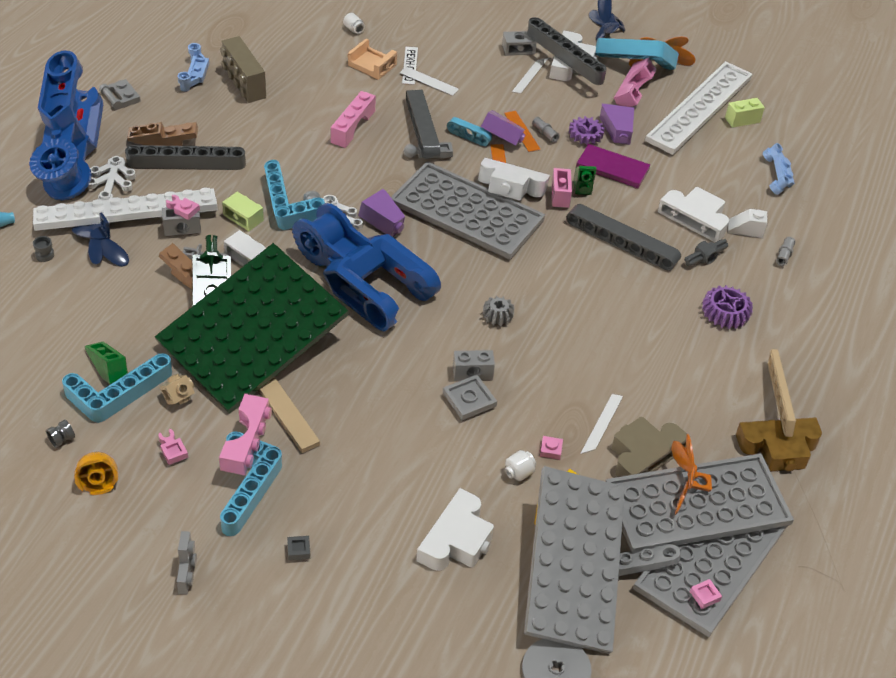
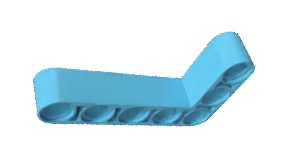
M598 38L595 55L607 58H649L665 69L675 70L679 53L663 41Z
M277 160L267 161L264 169L278 228L282 230L291 229L299 219H307L311 222L317 219V209L325 203L324 199L313 198L289 204L279 162Z
M158 354L100 392H97L78 374H67L62 379L65 396L91 421L96 423L103 422L171 377V359L167 354Z
M237 431L231 432L227 435L226 441L235 440L244 434ZM260 440L258 451L253 453L254 459L251 470L220 514L221 529L226 536H235L241 531L281 471L282 453L278 447Z

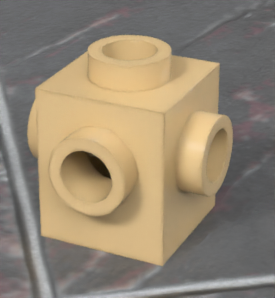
M175 374L167 378V383L159 386L167 404L185 403L190 400L189 396L195 393L193 390L194 384L186 375L179 376V374Z

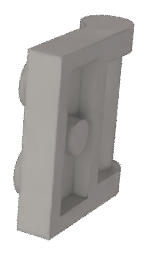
M126 79L109 85L102 84L99 87V91L109 99L111 106L115 110L141 102L139 94ZM112 92H114L119 99H116Z

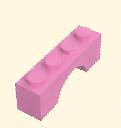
M649 58L632 65L614 96L618 106L633 107L639 103L642 95L638 89L645 82L652 79L656 72V68Z
M360 91L331 126L332 144L344 148L348 146L353 140L355 129L360 119L369 120L374 114L376 106L375 95Z
M244 394L238 409L239 421L248 430L240 438L225 441L219 456L220 471L240 475L246 474L248 467H252L254 451H258L259 437L265 433L266 419L269 420L271 417L272 408L269 407V398Z

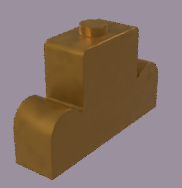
M816 417L796 419L792 437L784 435L781 420L740 422L736 432V438L741 451L747 455H755L760 451L770 471L805 469L811 456L810 451L816 449L822 435V430Z

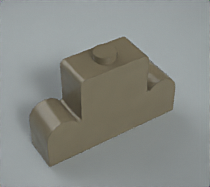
M639 417L631 424L624 425L615 434L612 444V450L619 455L615 470L616 476L622 477L658 470L673 459L671 450L673 441H679L686 447L687 433L674 423L664 424L661 431H659L644 417Z

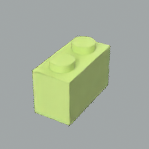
M758 98L730 102L725 119L732 128L760 123L765 107Z
M239 192L234 193L222 202L223 215L247 231L252 230L264 221L263 207Z

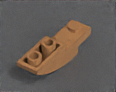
M162 122L133 126L129 127L127 139L130 142L141 145L183 146V140L197 138L198 125L197 122L163 127Z
M172 243L161 251L158 257L172 269L171 274L192 290V260Z

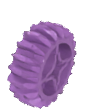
M719 285L717 288L712 287L706 293L702 302L704 317H708L709 322L713 321L714 325H721V328L724 326L728 327V329L732 326L735 329L738 326L743 327L749 321L753 312V303L750 301V297L746 296V292L741 293L740 289L736 290L733 286L731 288H728L727 285L723 288Z

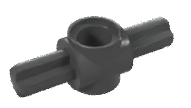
M721 239L715 243L700 242L696 246L694 253L685 257L686 265L692 266L698 262L711 264L716 260L719 252L728 247L727 240Z

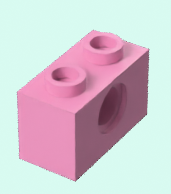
M554 168L551 183L552 207L569 208L572 195L571 169Z

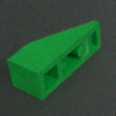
M102 341L85 346V350L100 376L109 384L128 374L126 357Z

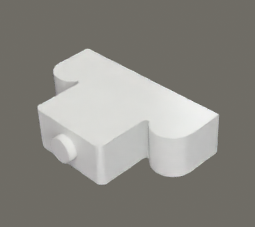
M563 31L562 35L597 59L595 57L596 46L583 44L582 36L578 33ZM554 56L549 78L568 81L572 78V73L580 75Z
M484 158L480 165L478 180L489 184L488 192L521 200L525 193L533 197H542L547 191L550 175Z
M695 187L686 197L680 191L671 190L660 200L658 213L713 242H717L724 237L729 223V218L722 214L725 201L699 187Z
M459 488L418 547L417 562L433 570L441 571L448 566L449 557L469 567H474L481 555L488 552L494 525L479 518L481 501L477 496Z

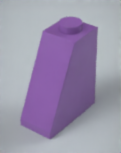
M602 103L600 120L613 142L630 145L633 133L634 107Z
M494 110L487 113L481 125L485 130L515 146L518 142L522 143L525 138V134H523L525 129Z
M382 189L361 202L359 217L390 236H394L403 230L405 215L386 190Z

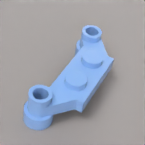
M198 43L188 45V53L191 57L188 72H180L177 75L180 89L183 92L189 91L190 87L198 83H203L209 66V58H205L201 53V45Z
M775 143L771 148L768 147L763 151V156L767 161L772 162L774 160L778 180L773 181L769 187L776 195L783 192L785 187L788 186L790 188L795 184L790 166L791 162L781 152L783 148L779 143Z

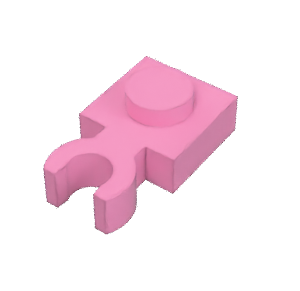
M172 195V201L166 200L167 208L174 209L175 214L187 220L200 210L199 204L187 198L180 200L177 195Z
M169 429V437H163L161 433L158 434L159 442L162 444L160 445L161 451L168 465L188 458L185 446L180 438L175 439L172 429Z

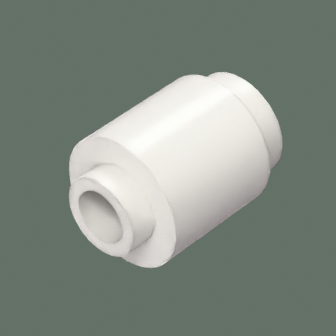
M348 13L344 17L343 24L355 34H360L364 31V22L357 15Z

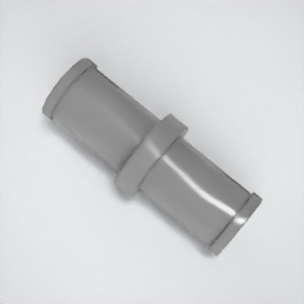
M540 117L533 119L532 125L540 131L541 135L549 138L551 142H556L559 139L560 134L553 130L549 123H545Z
M786 237L776 259L778 265L785 266L788 263L789 257L793 254L794 238Z

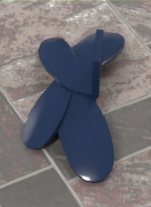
M598 0V11L592 10L589 12L590 19L602 26L596 35V40L604 38L606 34H611L618 28L623 32L625 31L623 22L611 13L612 0Z
M102 212L99 213V224L74 226L72 228L75 235L90 238L88 253L93 264H99L103 256L114 265L120 267L126 266L129 263V256L126 251L110 239L109 222Z

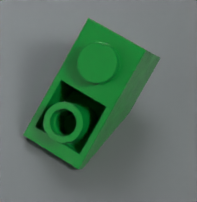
M578 166L575 168L573 179L575 194L592 195L596 167Z

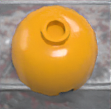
M91 452L84 455L78 461L74 471L75 484L81 491L84 489L90 492L91 495H102L111 491L118 481L116 462L111 456L103 452Z

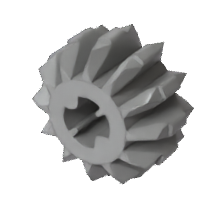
M497 295L495 298L489 297L488 301H485L483 305V318H486L487 323L492 322L493 326L495 324H498L500 327L502 324L508 325L514 317V305L511 304L510 299L505 300L504 296L502 298H499Z

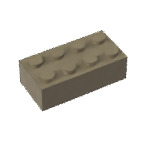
M237 36L222 40V47L220 48L223 61H221L222 68L227 71L229 79H232L235 87L240 90L241 96L248 103L265 99V71L241 37Z

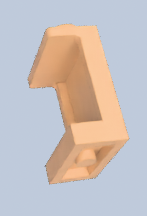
M369 39L360 42L347 55L348 66L378 80L397 65L396 51L391 50L387 54L381 53L369 47Z

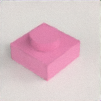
M543 436L540 457L560 460L563 439Z
M710 579L692 586L690 589V593L702 609L721 601L722 595Z

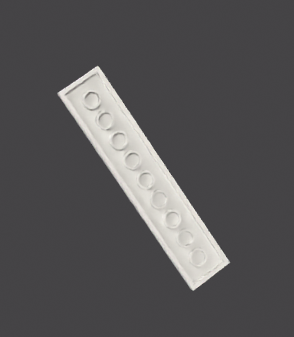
M725 61L648 133L645 141L673 155L751 80L752 73Z
M202 188L194 191L184 190L183 192L176 193L166 192L165 194L158 195L152 193L147 196L133 195L129 198L115 197L106 201L97 199L92 202L78 201L74 204L60 203L48 207L45 205L33 208L34 231L99 224V213L101 212L108 222L162 217V208L166 207V200L172 201V195H177L180 200L187 198L199 204V212L216 211L218 207L214 188Z

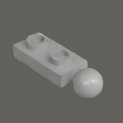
M439 142L440 158L453 157L451 142ZM412 144L404 147L405 156L412 158L419 154V158H422L419 144L418 147Z

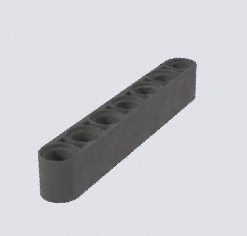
M537 17L529 19L527 35L591 83L595 85H602L604 83L607 70L604 64L542 19Z
M406 90V103L422 158L440 157L439 140L423 90Z
M131 145L125 149L127 166L133 169L241 170L246 166L245 150L242 147Z
M583 204L575 205L566 216L567 222L570 225L664 270H672L681 259V253L678 249Z

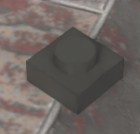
M309 536L287 537L288 560L311 559Z

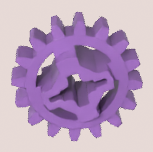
M584 116V119L578 117V120L573 119V122H570L568 134H570V138H574L575 142L579 140L580 144L586 143L588 145L589 142L595 144V141L600 142L603 139L605 127H603L602 123H598L599 120L594 121L593 117L587 118Z

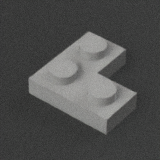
M181 531L178 546L180 564L177 576L178 594L186 595L188 594L189 586L193 585L194 573L191 570L192 567L196 566L197 554L194 553L195 541H191V534L188 531Z

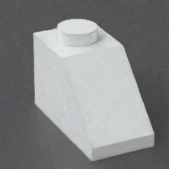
M748 209L730 218L728 233L763 238L767 226V211Z

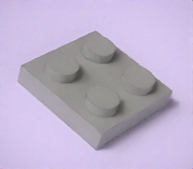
M478 375L443 388L444 396L461 420L497 406L496 399Z

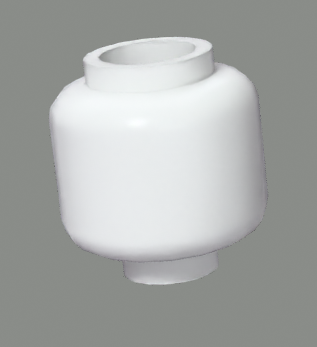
M519 450L506 459L505 472L510 479L514 478L517 481H522L535 472L536 460L530 452Z

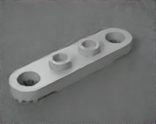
M667 544L651 549L646 548L637 553H631V551L620 553L618 576L660 569L662 566L677 565L681 559L680 549L676 545ZM669 552H670V554H671V553H673V554L675 553V555L672 556V557H666V556H665L666 553L669 554Z

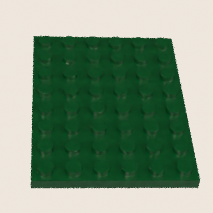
M272 243L154 337L230 414L240 406L244 394L253 395L345 319L349 315V311L277 245Z

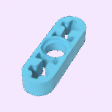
M453 117L447 123L449 132L481 146H487L492 140V134L489 131L457 117ZM466 129L471 130L473 135L469 134Z

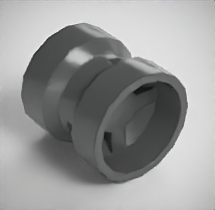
M47 236L35 238L33 247L36 259L41 262L52 260L54 258V250L51 239Z
M62 420L56 427L46 429L47 437L55 448L62 445L63 441L75 438V433L67 420Z

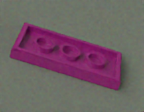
M591 144L587 145L576 163V167L594 166L596 167L597 175L636 188L640 187L651 165Z

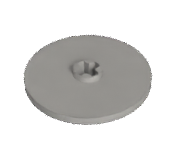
M541 639L532 644L526 651L522 662V673L524 678H591V664L587 654L581 647ZM553 666H555L556 668L560 667V672L558 670L553 671Z

